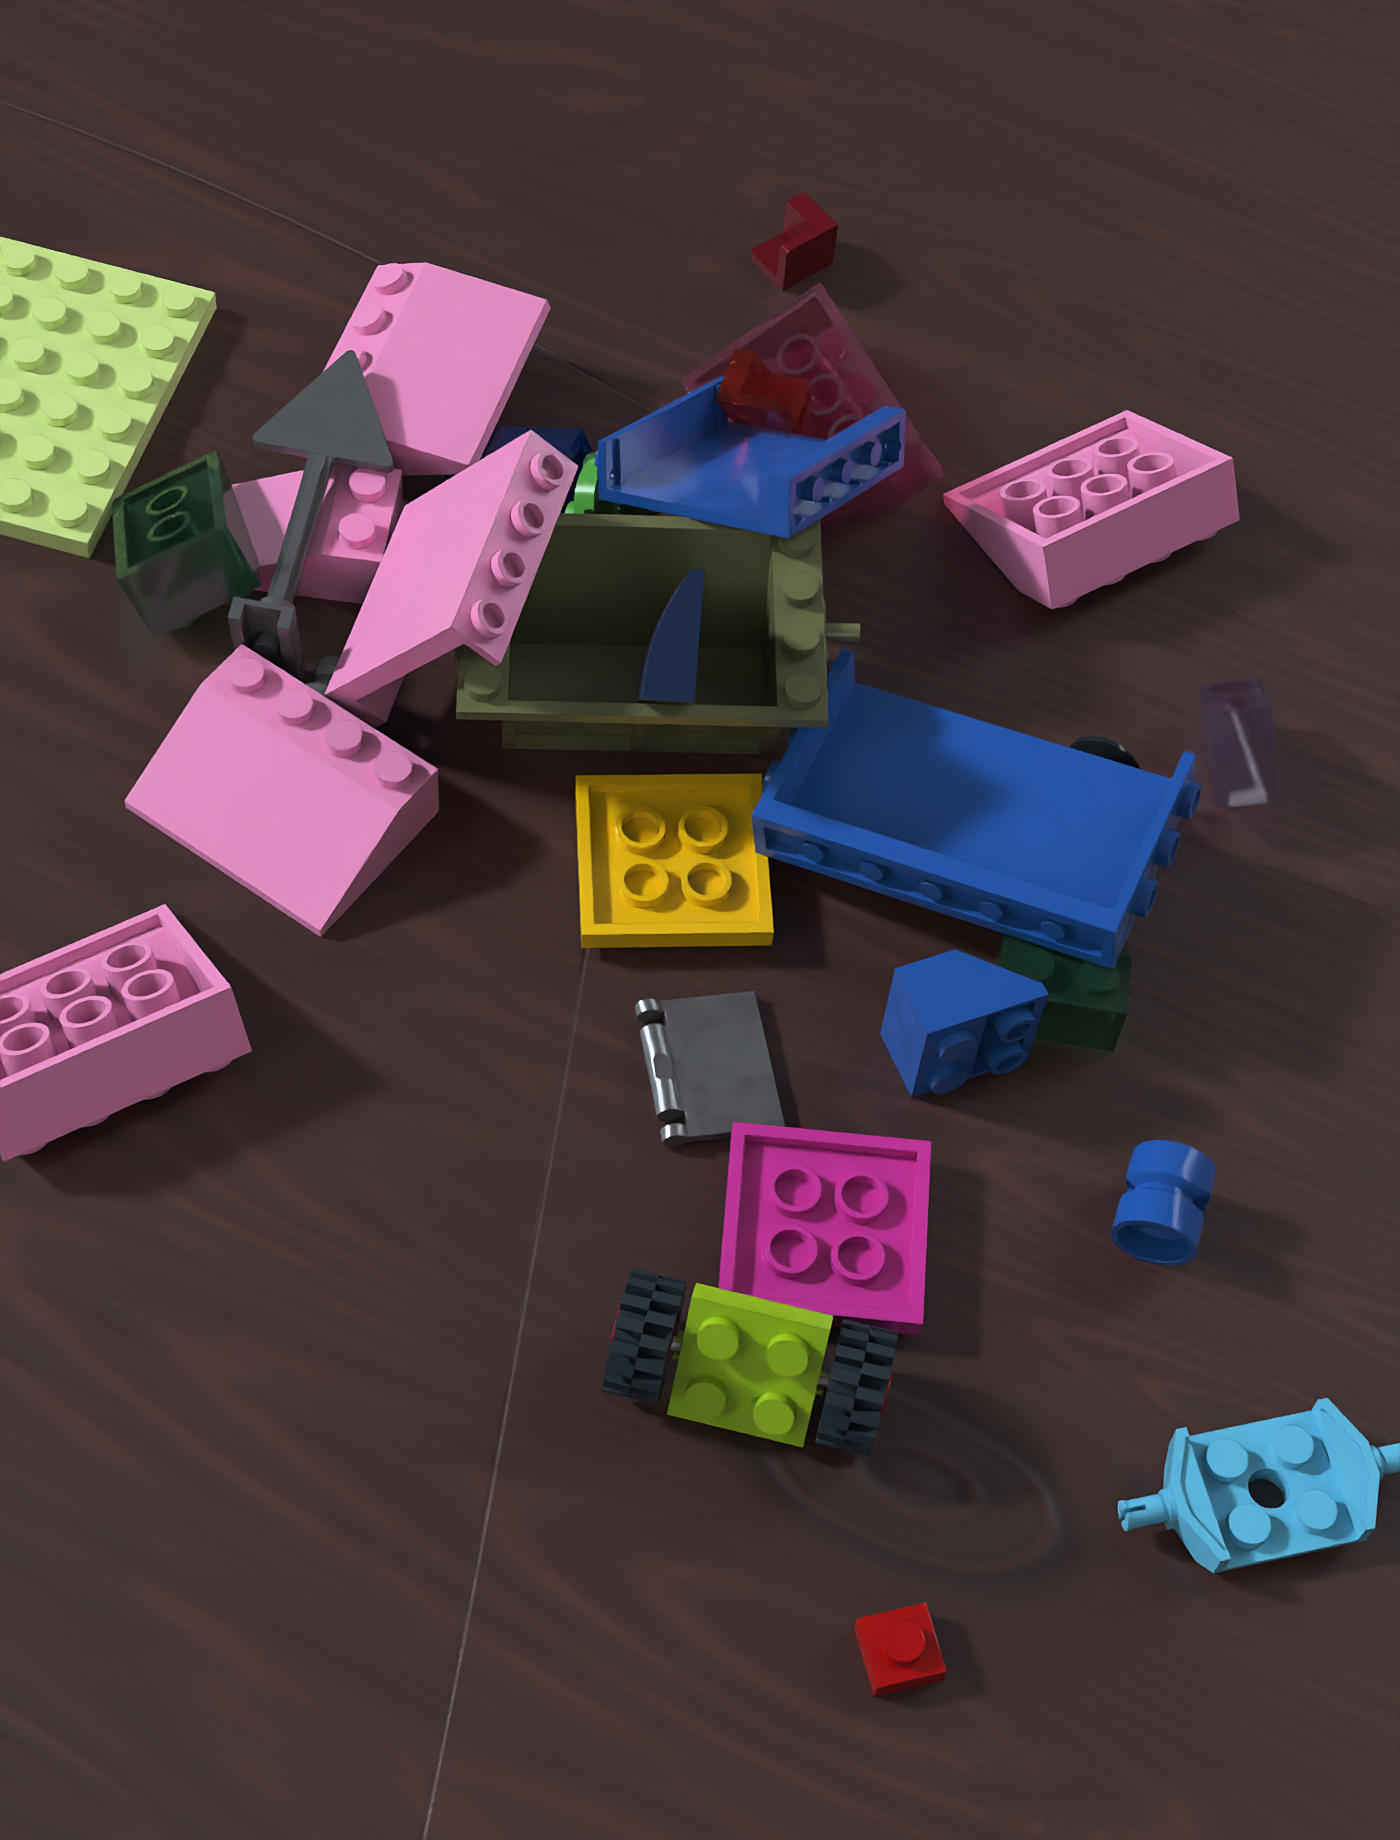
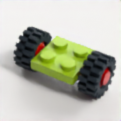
M634 1268L631 1270L611 1336L610 1353L606 1362V1373L603 1380V1392L658 1405L672 1358V1360L678 1361L667 1415L803 1448L815 1394L822 1396L824 1387H827L815 1443L870 1457L880 1417L884 1414L892 1380V1374L890 1373L898 1332L843 1319L831 1374H829V1366L822 1364L833 1321L832 1315L696 1283L691 1297L685 1331L679 1330L677 1334L685 1301L687 1281Z

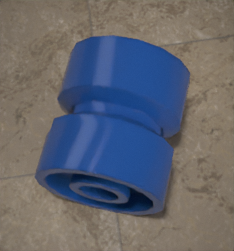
M1152 1140L1135 1146L1125 1177L1128 1189L1119 1200L1110 1233L1114 1244L1128 1255L1151 1264L1175 1266L1184 1265L1194 1260L1205 1222L1202 1212L1206 1211L1217 1173L1214 1163L1204 1153L1191 1146L1174 1141Z

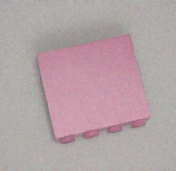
M529 430L405 505L324 696L371 727L376 728L387 721L406 674L460 645L466 644L493 665H499L512 637L578 466L534 431Z

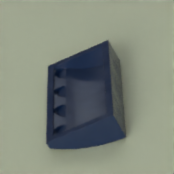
M691 569L659 616L642 660L635 703L690 705L695 702L705 570Z

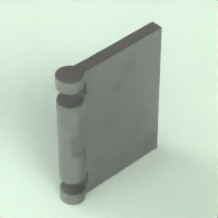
M755 991L661 1001L657 999H644L636 1003L635 1011L639 1022L649 1023L659 1018H663L664 1026L662 1024H649L640 1030L657 1119L667 1122L684 1117L685 1125L674 1123L661 1128L660 1135L663 1146L674 1148L685 1143L731 1138L733 1122L785 1127Z

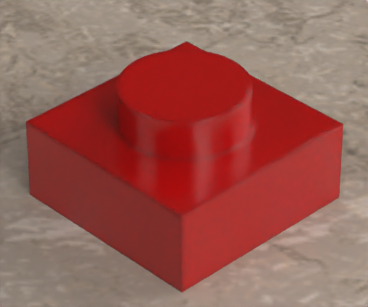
M926 1602L857 1618L854 1630L874 1697L944 1680L947 1670Z

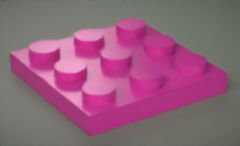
M733 1122L718 1288L832 1315L831 1327L841 1328L843 1319L896 1331L901 1334L920 1335L924 1318L931 1141Z

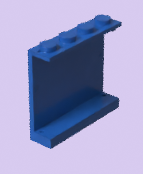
M720 376L599 440L594 465L597 466L600 500L789 539L904 466L906 409L883 406L828 440L728 422L729 377Z

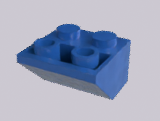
M954 949L895 968L880 1035L911 1098L930 1091L934 1094H945L957 1089L969 1078L990 1071L995 1075L1005 1074L1021 1066L1029 1058L1049 994L1043 983Z

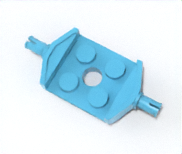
M1328 1398L1317 1400L1311 1411L1189 1436L1187 1427L1176 1429L1169 1443L1164 1467L1163 1489L1155 1495L1118 1501L1119 1519L1125 1518L1121 1522L1125 1531L1164 1522L1167 1530L1174 1529L1194 1560L1212 1573L1366 1541L1376 1525L1379 1483L1383 1475L1400 1472V1443L1378 1448L1374 1445H1369L1368 1440ZM1255 1479L1271 1481L1280 1489L1283 1495V1505L1271 1509L1258 1505L1249 1494L1248 1483Z

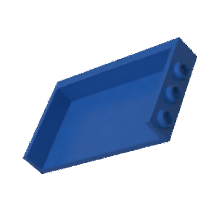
M842 648L831 669H827L828 728L791 727L788 737V749L781 762L774 760L766 772L762 789L763 795L751 815L755 852L1114 969L1137 916L1147 918L1151 912L1158 891L1159 882L1154 880L1159 867L1170 868L1173 863L1181 837V832L1176 830L1181 818L1191 820L1197 809L1202 792V783L1194 781L1196 754L1184 751L1172 778L1164 777L855 682L854 651Z

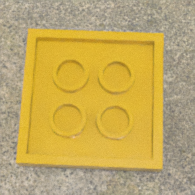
M762 773L576 775L575 799L581 948L772 945L774 927L768 856L755 852L751 816L763 795Z

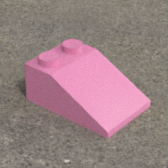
M335 464L333 466L297 588V596L358 604L364 603L403 511L401 469H393L392 472L385 473L343 464ZM304 470L229 486L206 576L207 584L269 591Z

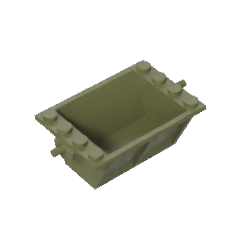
M560 513L502 662L495 666L466 644H462L454 649V659L458 660L456 719L501 720L502 748L770 755L783 727L828 728L827 641L860 642V623L826 622V602L823 599L820 520L788 539L681 516ZM691 569L705 570L695 702L690 705L635 703L642 660L659 616Z

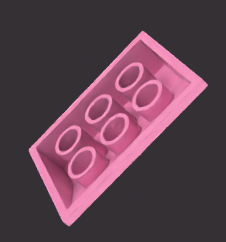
M427 262L378 265L324 371L346 351H355L393 459L394 469H401L402 476L458 474L480 461L551 307L547 299Z
M1128 410L943 494L945 506L1015 588L1052 610L1069 606L1075 603L1078 597L1103 585L1115 584L1121 581L1126 574L1149 563L1163 561L1170 557L1172 552L1195 541L1209 539L1216 535L1218 530L1240 520L1232 457Z
M241 644L201 683L125 799V806L319 937H322L439 812L438 769Z
M166 904L0 974V1156L4 1162L18 1155L34 1153L42 1149L48 1142L81 1127L97 1125L106 1120L110 1114L139 1101L160 1097L167 1093L171 1087L204 1072L220 1070L226 1067L233 1059L252 1051L231 986Z

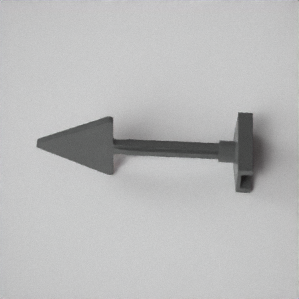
M348 350L253 434V443L256 448L306 457L308 459L268 595L260 601L234 596L228 614V622L235 650L243 644L277 667L285 669V672L301 682L306 665L296 617V608L293 602L332 468L335 464H343L390 473L394 469L388 444L357 355L353 350Z

